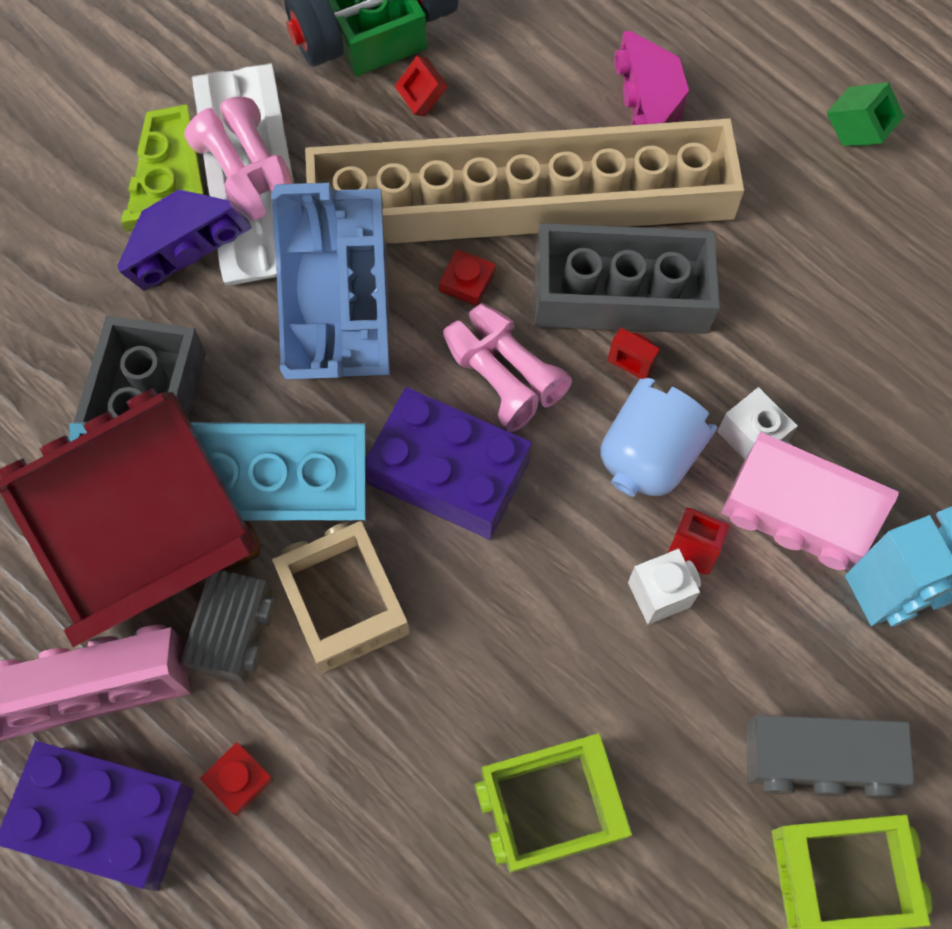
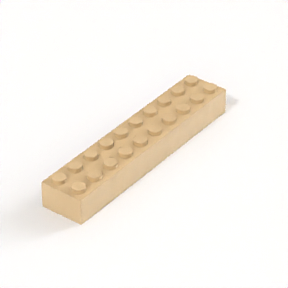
M731 119L305 148L307 183H330L334 190H382L384 239L387 244L538 233L540 223L633 227L731 220L736 216L744 193Z

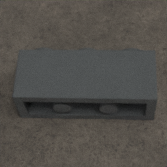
M755 715L746 723L748 784L763 785L764 793L793 794L795 793L794 786L814 787V795L837 797L845 796L847 788L865 789L866 798L892 799L897 798V791L914 785L909 722Z

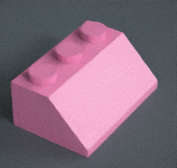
M760 432L740 468L721 514L730 517L731 522L740 528L751 531L757 529L773 536L775 542L787 549H802L818 556V560L827 567L850 571L869 551L899 492Z

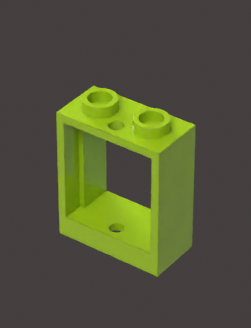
M600 733L481 767L483 781L474 783L482 813L492 811L497 832L488 834L496 864L506 863L509 875L620 842L632 836ZM580 759L602 831L519 856L498 782Z
M907 815L787 825L772 830L788 929H902L930 926L928 914L932 912V898L927 884L920 879L917 859L920 858L921 854L920 841L916 830L909 826ZM886 832L902 914L821 921L807 839Z

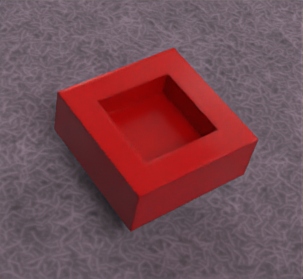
M417 55L394 87L414 115L425 117L447 89L448 85L428 58Z
M456 249L439 281V292L478 306L495 274L496 264Z
M620 328L611 342L607 361L639 379L648 378L652 373L660 348L654 346L646 336L640 333H631Z
M238 742L199 778L235 816H238L274 780Z

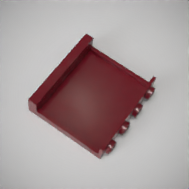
M154 388L147 390L127 401L130 408L129 411L115 418L111 412L102 414L83 425L87 432L86 434L72 441L69 440L67 435L57 438L39 448L43 457L28 465L23 458L0 469V494L73 622L72 625L63 630L73 648L243 559L258 548L174 392L157 395Z

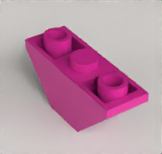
M632 31L623 32L621 48L615 51L614 61L617 75H623L624 103L626 108H632L634 115L632 116L631 125L679 122L683 117L689 93L680 57Z

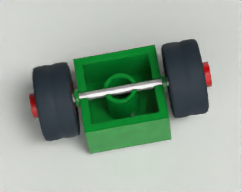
M284 0L288 17L286 25L293 44L299 46L308 64L312 67L318 66L343 55L355 77L427 49L426 23L450 15L458 8V0Z

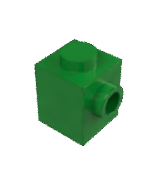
M889 82L848 87L826 112L842 146H871L883 143L905 117Z

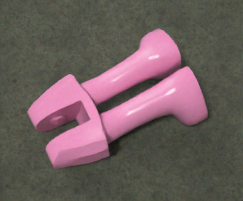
M232 97L221 103L220 113L227 128L239 139L252 162L251 164L244 166L229 140L221 120L212 108L204 109L189 122L184 131V137L194 151L198 153L211 151L227 177L224 184L226 195L252 221H256L266 215L260 194L266 191L272 193L275 184H293L283 157L279 155L271 156L257 131V127L261 122V112L255 101L248 97Z
M481 303L469 312L472 325L483 338L481 341L460 321L453 322L443 330V336L457 363L463 366V368H474L497 391L501 398L498 418L501 425L510 433L521 429L531 420L537 410L538 401L544 408L550 407L567 393L572 384V378L566 371L542 362L518 343L512 336L515 328L514 321L488 305ZM501 353L527 380L530 388L519 381L494 356Z

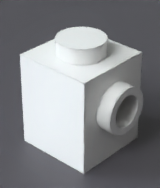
M758 387L725 414L717 432L745 460L760 432L792 445L789 439L796 430L797 425Z
M676 549L634 566L628 584L649 625L691 608L700 593L698 588L701 587V580L694 564L690 560L685 561L680 550Z

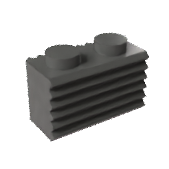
M223 570L207 577L181 658V663L189 671L245 683L248 672H255L257 670L262 655V643H258L261 627L263 624L269 625L271 623L276 607V598L272 596V591L267 582L262 579L237 575L233 572L228 573Z

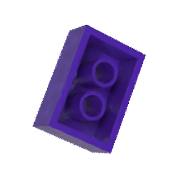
M405 387L366 458L367 484L491 540L529 465L532 442Z
M35 740L0 827V846L135 887L159 892L194 790L178 781Z

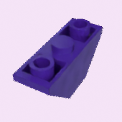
M178 189L141 212L117 266L121 274L144 291L151 286L158 285L165 278L182 268L196 263L203 256L222 245L234 241L238 236L252 229L250 221L229 200Z

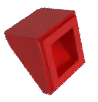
M687 507L667 553L679 549L685 561L690 560L699 573L709 575L721 552L730 525Z

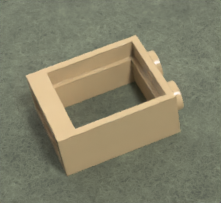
M362 521L352 525L349 522L337 524L328 529L324 537L310 543L301 541L291 544L282 550L281 556L272 559L314 660L322 674L410 634L408 622ZM358 546L387 611L320 640L292 574Z

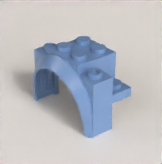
M330 183L275 184L271 193L277 274L280 371L284 378L310 379L390 375L388 343L390 308L387 242L384 239L382 190H334Z

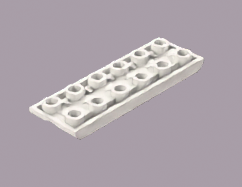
M269 63L245 67L236 71H220L192 76L197 114L207 108L215 110L244 166L252 162L237 136L225 125L220 113V106L222 102L232 97H248L255 101L261 112V122L257 127V131L270 155L283 157L294 184L273 64ZM211 151L203 153L209 196L229 200L250 221L252 229L241 234L234 241L217 248L224 285L229 286L277 277L271 192L266 191L260 194L266 215L256 221H252L226 195L224 184L227 177Z

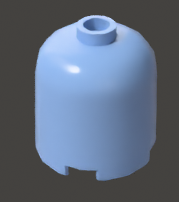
M650 378L638 381L600 446V457L606 469L614 476L611 483L618 490L631 497H635L637 492L648 496H663L670 493L681 482L717 430L715 424L707 425L705 423L709 412L694 399L674 387H671L667 394L652 387L655 384V380Z

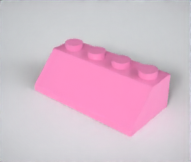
M150 625L136 631L137 635L119 640L115 636L99 637L90 640L88 647L69 651L67 648H53L39 653V659L21 663L19 660L0 661V741L190 695L191 690L187 668L181 663L184 652L182 638L171 627Z

